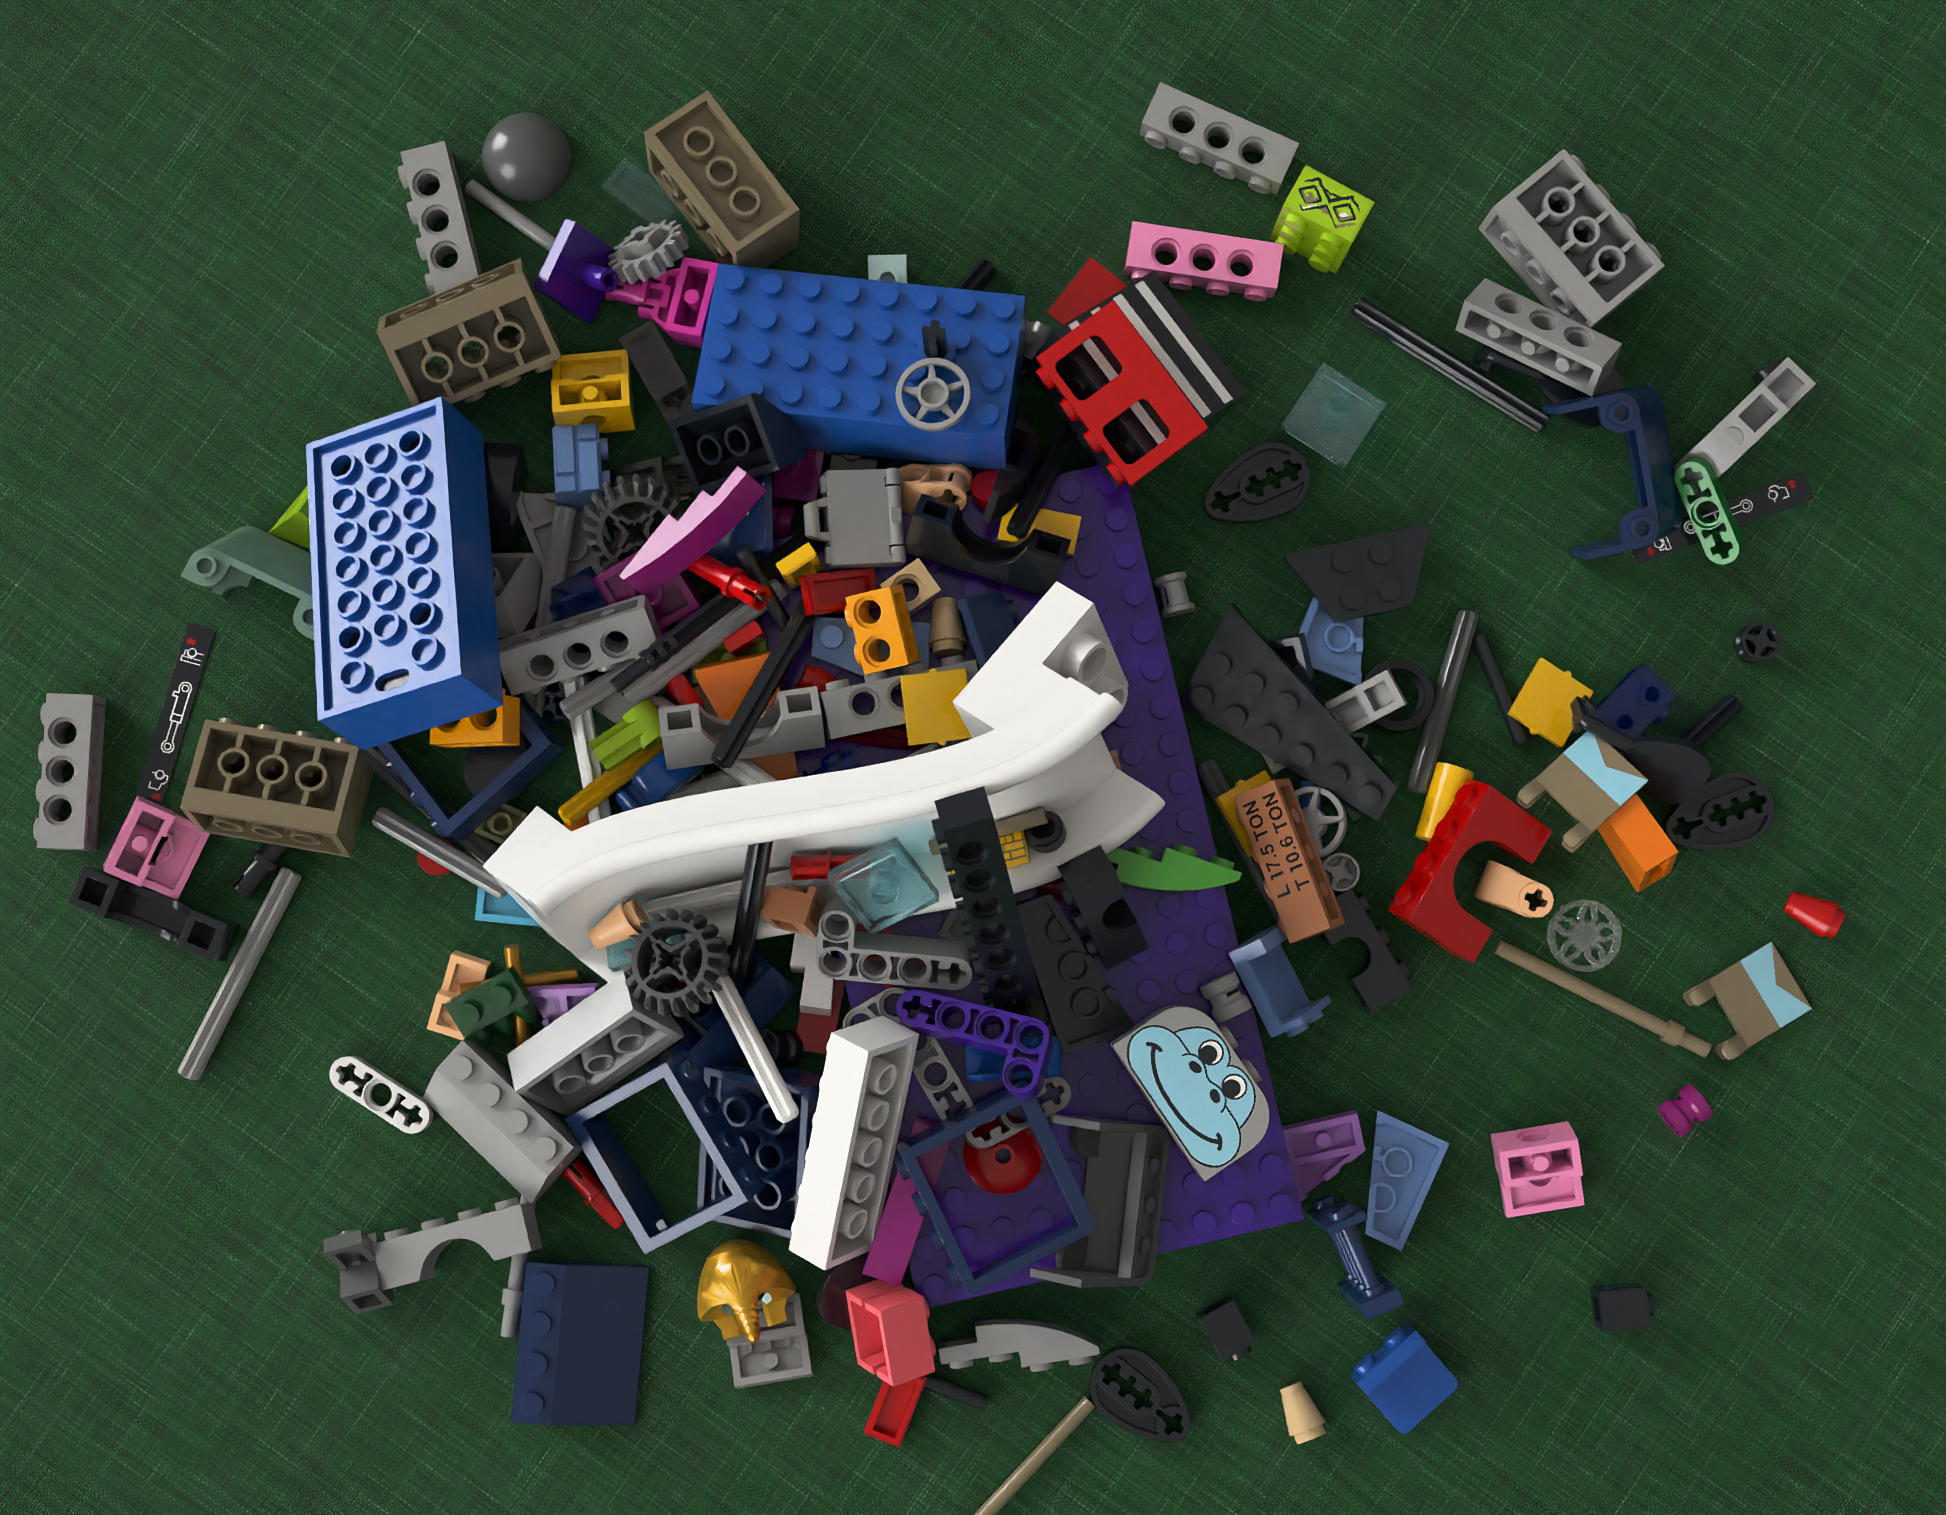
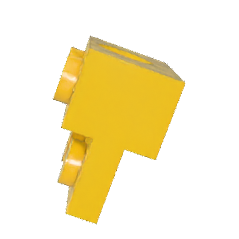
M628 349L561 355V358L556 360L557 365L552 367L553 380H551L552 413L556 425L572 424L577 426L578 424L596 423L599 425L600 433L635 430L634 399L631 389Z

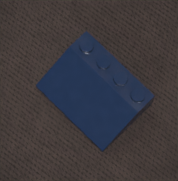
M707 1065L704 1067V1081L711 1093L718 1099L721 1110L731 1127L738 1133L741 1144L751 1161L758 1167L757 1171L766 1184V1187L749 1201L712 1220L791 1238V1226L796 1215L799 1200L798 1191L802 1184L806 1164L805 1155L809 1148L813 1128L812 1119L817 1108L820 1092L819 1083L822 1075L796 1069H778L799 1109V1114L796 1118L787 1123H782L776 1118L751 1067ZM701 1140L697 1211L731 1194L730 1189Z
M535 1256L526 1262L511 1422L539 1425L636 1424L650 1266Z

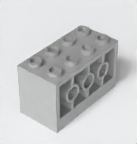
M1565 149L1561 150L1493 206L1478 228L1545 307L1591 329L1596 327L1642 289L1665 266L1656 247L1649 242L1645 243L1636 233V226L1631 218L1617 211L1611 204L1610 195L1605 188L1599 184H1594L1586 175V169L1580 159L1574 155H1569Z

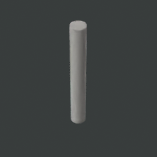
M474 179L469 181L465 187L467 194L550 252L556 239L554 236Z

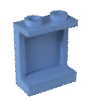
M1278 924L1258 932L1228 954L1270 1037L1272 1038L1285 1032L1289 1038L1309 1028L1308 1024L1323 1017L1324 1015L1321 1010L1332 1001L1329 995L1314 1001L1308 999L1281 945L1288 938L1281 932Z

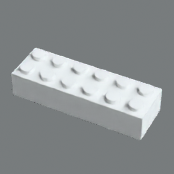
M884 1016L831 1032L826 1047L825 1067L819 1083L820 1092L816 1112L812 1119L813 1128L809 1148L805 1155L806 1164L802 1184L798 1191L799 1200L795 1219L791 1226L792 1236L789 1246L790 1251L823 1270L832 1268L870 1251L883 1213L896 1150L895 1144H897L919 1038L918 1033Z

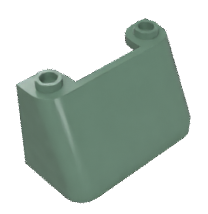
M243 526L194 552L190 557L181 577L225 598L229 590L234 587L243 586L252 589L257 578L300 598L294 611L293 622L298 632L314 640L310 553L256 527Z

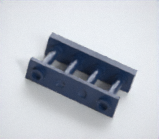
M1329 1194L1313 1201L1312 1205L1314 1208L1306 1211L1308 1219L1331 1236L1346 1270V1273L1343 1275L1345 1280L1337 1283L1342 1297L1366 1320L1405 1304L1399 1289L1374 1270L1355 1225L1367 1220L1365 1212L1341 1196L1335 1198L1334 1194Z

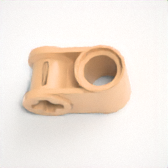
M915 463L899 468V486L901 487L902 511L904 513L913 515L921 493L951 503L953 497L957 496L954 503L959 505L960 511L964 509L967 503L966 492L970 490L973 479L971 471L964 465L958 463L936 465ZM954 473L952 481H949L950 475Z
M1490 860L1487 862L1473 895L1486 903L1528 918L1543 917L1548 914L1554 902L1552 892L1544 884ZM1537 891L1536 898L1541 901L1540 907L1528 909L1530 902L1525 900V895L1534 894Z

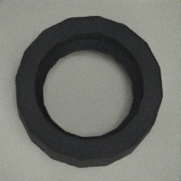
M1391 659L1376 665L1364 676L1362 683L1389 669L1391 674H1402L1410 678L1416 685L1418 704L1409 716L1401 719L1383 716L1370 723L1372 727L1385 733H1402L1417 727L1429 716L1434 705L1435 689L1430 676L1420 665L1406 659Z

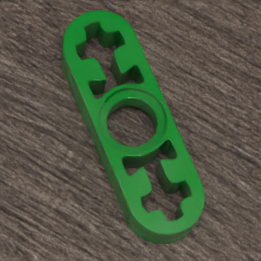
M1690 457L1677 468L1674 475L1675 484L1706 556L1716 564H1729L1741 553L1744 546L1743 537L1712 465L1702 457ZM1690 467L1693 472H1701L1703 475L1698 481L1701 492L1707 488L1710 489L1709 492L1702 493L1696 499L1693 495L1698 492V485L1694 479L1687 480L1686 478ZM1710 501L1716 504L1719 509V517L1715 520L1703 518L1699 512L1700 503ZM1721 523H1724L1725 526H1723V528L1719 531L1718 534L1717 529L1715 528H1717ZM1715 529L1712 533L1708 532V530ZM1720 536L1724 542L1730 541L1732 543L1728 553H1726L1724 548L1717 549L1715 546L1719 542Z

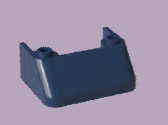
M1633 385L1597 393L1592 397L1588 395L1542 406L1543 413L1564 414L1597 406L1598 417L1602 426L1610 432H1624L1638 508L1628 511L1622 517L1619 524L1620 537L1569 548L1570 556L1589 560L1646 547L1674 533L1682 522V510L1678 489L1674 481L1675 470L1662 397L1658 390L1650 385Z

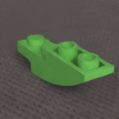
M1177 843L1174 844L1173 849L1167 847L1163 849L1160 861L1153 860L1154 852L1132 845L1131 851L1117 847L1107 854L1111 864L1116 866L1115 871L1121 884L1149 890L1177 892L1214 888L1239 881L1242 874L1233 870L1235 863L1229 860L1212 856L1209 862L1195 857L1197 850Z

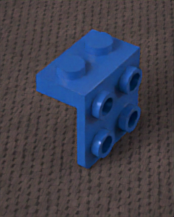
M1409 1324L1392 1331L1385 1338L1384 1345L1376 1353H1369L1363 1357L1354 1367L1356 1371L1350 1375L1391 1424L1402 1434L1412 1430L1458 1387V1380L1426 1345V1341Z

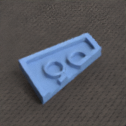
M1312 597L1298 634H1305L1313 670L1354 687L1361 684V657L1364 639L1362 638L1363 618L1334 623L1323 610L1321 603Z
M818 617L813 625L812 658L864 677L863 667L858 665L854 654V646L857 643L853 628L848 626L844 618ZM911 622L921 661L887 669L888 678L904 675L902 667L925 662L926 669H929L930 646H928L931 623ZM881 639L878 651L883 658L888 659L890 656V646L885 640ZM896 685L893 689L901 691V685Z
M1377 1110L1365 1234L1402 1251L1450 1143Z

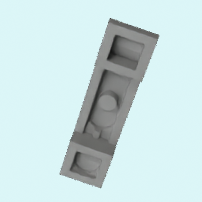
M1387 669L1326 702L1325 706L1338 721L1341 720L1348 727L1351 734L1404 706L1407 702L1390 670ZM1262 753L1272 774L1285 768L1282 764Z

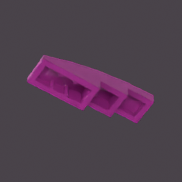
M737 466L713 497L702 490L679 521L668 514L619 576L644 596L679 575L712 549L743 519L765 494L766 490L748 473Z
M916 1117L910 1137L935 1124ZM950 1141L916 1157L932 1192ZM899 1170L897 1171L862 1274L900 1287L924 1216H920L911 1197V1194L917 1192L912 1179L909 1178L904 1181Z

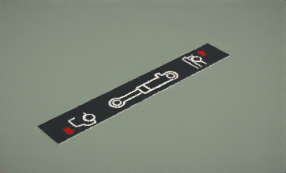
M1801 472L1727 502L1738 527L1813 499L1805 476ZM1717 505L1699 511L1701 516L1707 520H1715L1719 517ZM1686 516L1682 518L1679 528L1674 533L1646 547L1631 551L1637 565L1698 543L1700 540L1690 517ZM1721 523L1717 528H1715L1717 529L1718 534L1719 531L1723 528V526H1725L1724 523ZM1715 529L1708 530V532L1712 533Z
M187 623L134 801L138 795L161 806L163 804L215 633L213 629Z

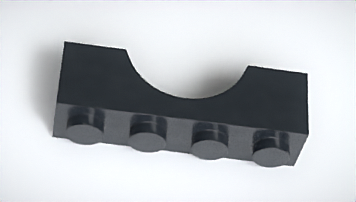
M921 493L912 515L905 543V552L923 560L938 562L953 567L958 571L970 572L989 578L996 583H1005L1027 590L1032 594L1044 596L1056 581L1059 582L1071 540L1034 528L1024 539L1015 542H991L979 537L969 529L961 516L958 504Z
M82 868L68 901L69 904L104 918L120 921L156 934L174 943L176 947L211 961L227 960L241 926L238 923L183 901L175 900L145 886L140 887L104 872L100 868Z

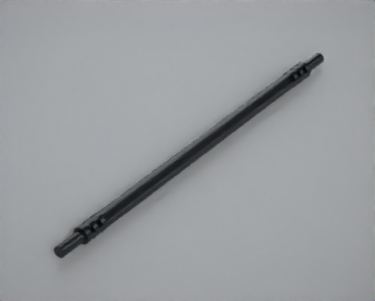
M1026 361L1022 366L1020 385L1031 377V373L1026 368L1029 361ZM894 459L882 469L901 468L908 464H923L924 462ZM822 514L819 516L820 532H824V519ZM803 528L760 561L759 564L768 580L771 581L780 574L776 566L777 562L808 542L814 548L821 541L805 537V528ZM720 592L669 632L664 633L660 639L651 643L647 649H643L638 653L640 658L612 678L610 683L620 693L649 670L652 672L656 671L661 664L669 661L673 655L678 654L682 648L736 608L742 601L738 598L730 599Z

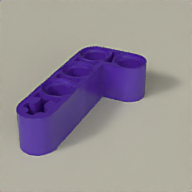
M909 990L900 996L897 1001L896 1011L898 1017L908 1029L920 1035L1005 1055L1007 1057L1002 1072V1079L1009 1093L1019 1101H1029L1040 1094L1053 1051L1052 1036L1042 1021L922 990ZM919 1005H922L926 1013L935 1016V1022L930 1015L917 1013L915 1019H913L909 1012L910 1010H917ZM962 1013L965 1015V1022L960 1028H946V1022L952 1014ZM996 1022L1004 1025V1031L998 1038L988 1039L984 1036L985 1030L990 1024ZM1039 1032L1044 1035L1041 1045L1037 1048L1028 1049L1023 1046V1041L1029 1033ZM1018 1072H1031L1033 1079L1027 1087L1017 1088L1013 1086V1078Z

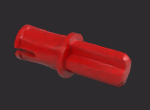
M831 850L827 851L826 854L792 855L790 862L792 880L827 879L828 882H833L834 877L868 876L871 874V858L868 854L833 855Z
M582 1159L577 1160L572 1165L582 1175V1178L580 1179L570 1168L564 1172L562 1177L567 1179L586 1200L584 1204L586 1206L591 1205L613 1229L620 1228L625 1223V1220L603 1183L583 1163Z

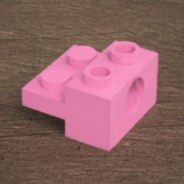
M137 795L103 864L104 872L178 900L210 833L198 831L190 819ZM162 836H167L155 863L152 862V856Z
M1568 1121L1491 1134L1495 1168L1499 1176L1503 1209L1507 1218L1585 1205L1581 1182L1583 1171L1578 1138Z

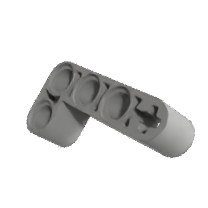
M834 894L825 901L818 927L817 967L821 974L827 978L947 990H960L971 982L974 965L970 953L974 951L969 952L967 943L958 940L859 932V910L853 898L845 894ZM833 914L843 915L847 919V921L836 922L830 916ZM840 951L845 957L835 958L828 952ZM877 954L885 960L876 962L872 961L868 956ZM919 958L924 961V964L913 965L908 962V959ZM934 960L939 961L938 966H933ZM952 963L959 964V967H953Z
M891 987L848 1012L843 1020V1028L851 1026L852 1018L859 1013L866 1014L871 1019L884 1016L906 1027L898 1016H893L886 1011L885 1000L892 993L902 995L908 990L902 987ZM918 1008L917 1010H910L909 1013L915 1019L917 1013L922 1012ZM927 1036L926 1046L916 1050L912 1071L943 1121L955 1114L948 1116L945 1110L949 1108V1101L945 1094L940 1099H937L934 1093L945 1090L952 1082H955L958 1087L951 1090L954 1099L957 1102L964 1100L967 1104L963 1110L973 1106L974 1103L938 1039ZM933 1062L943 1064L947 1070L946 1080L940 1084L928 1082L924 1074L926 1066Z

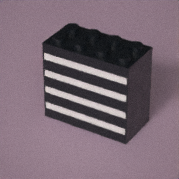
M1154 271L1054 330L1026 366L1031 373L1033 381L1043 389L1053 402L1057 413L1065 418L1077 434L1079 442L1090 451L1099 463L1103 474L1114 483L1117 489H1120L1127 483L1124 482L1119 486L1106 468L1111 461L1102 450L1097 454L1092 450L1083 437V434L1088 430L1079 418L1074 422L1069 419L1059 405L1064 400L1056 387L1049 391L1035 372L1041 368L1037 362V356L1112 300L1116 302L1208 426V431L1215 427L1246 394L1245 390ZM1093 336L1056 364V371L1078 400H1085L1122 372V366L1100 337ZM1146 400L1136 402L1103 428V435L1126 464L1135 463L1166 440L1170 434L1168 427Z

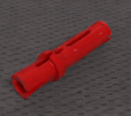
M704 554L686 568L719 587L722 594L730 599L738 598L754 610L760 611L768 605L757 598V595H761L768 600L771 599V591L768 587L751 580L748 573L738 567L731 568L708 554Z

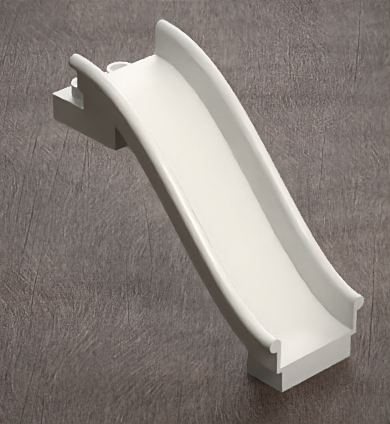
M1056 581L953 701L973 739L932 752L890 762L718 790L663 801L609 816L572 832L540 807L536 806L483 867L548 935L609 983L613 978L624 972L621 966L631 962L632 959L625 956L623 950L634 949L635 943L627 939L598 950L592 943L588 930L595 927L622 900L626 902L631 899L637 900L647 913V902L651 899L742 880L748 845L773 841L768 874L790 869L792 855L826 854L830 850L833 852V855H870V875L835 877V882L832 884L817 887L827 899L834 894H845L853 898L858 905V924L953 909L956 908L955 902L963 900L962 897L958 899L953 898L947 875H950V872H946L941 854L932 856L928 841L936 839L931 820L939 818L935 800L984 786L994 821L1044 808L1045 811L1054 812L1061 818L1066 828V839L1060 848L1050 853H1040L1032 849L1028 843L1031 862L1007 868L1014 894L1061 878L1057 866L1101 845L1107 855L1140 831L1165 806V802L1154 791L1117 769L1101 732L1124 710L1123 708L1128 697L1127 687L1129 685L1094 603ZM738 904L696 913L694 918L699 914L708 919L707 925L714 924L718 927L719 933L716 937H722L726 940V946H730ZM760 913L756 940L794 933L773 928ZM833 914L830 916L836 922L847 921V919L840 914ZM649 918L650 926H652L653 922ZM686 933L677 934L667 938L665 941L670 945H676L683 939L687 941L693 935ZM655 952L651 960L650 969L653 967L656 961ZM669 953L670 956L674 959L672 961L673 964L676 961V959H679V957H676L673 954Z

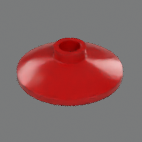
M1007 1115V1118L1012 1123L1021 1124L1025 1122L1018 1117ZM998 1116L994 1121L976 1127L972 1131V1135L974 1138L982 1137L984 1141H989L988 1133L992 1129L1000 1126L1002 1134L1008 1132V1130L1001 1124ZM1029 1127L987 1149H975L965 1141L963 1158L966 1170L979 1187L990 1193L1012 1194L1027 1187L1040 1170L1042 1154ZM1000 1148H1006L1011 1153V1158L1006 1163H1000L995 1158V1154Z

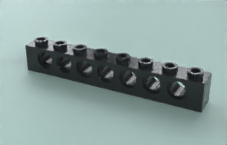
M984 786L935 800L939 818L931 820L938 845L947 843V846L941 847L939 850L946 872L955 871V873L947 875L953 898H963V900L957 901L955 904L961 925L970 924V926L963 928L969 952L978 950L977 952L970 953L976 976L985 975L984 977L977 978L983 999L988 1001L985 1002V1006L1036 1018L1046 1026H1049L997 828ZM996 1022L991 1024V1026H992V1025H995V1024H999L1000 1029H1001V1033H1003V1031H1004V1025H1003V1024H1001V1023H996Z

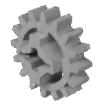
M666 219L660 224L653 222L648 227L641 225L631 231L632 234L624 238V242L614 247L615 253L609 255L610 262L608 265L612 271L618 274L619 281L622 284L626 281L634 284L638 279H642L644 282L650 276H654L656 279L667 273L666 269L673 267L674 261L684 256L682 251L689 248L687 243L689 238L681 224H678L676 220L669 223Z

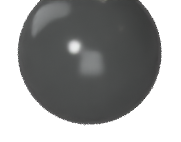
M516 113L501 119L487 134L482 148V166L491 186L505 198L521 203L538 202L555 194L566 182L572 167V150L565 133L552 120L536 113Z

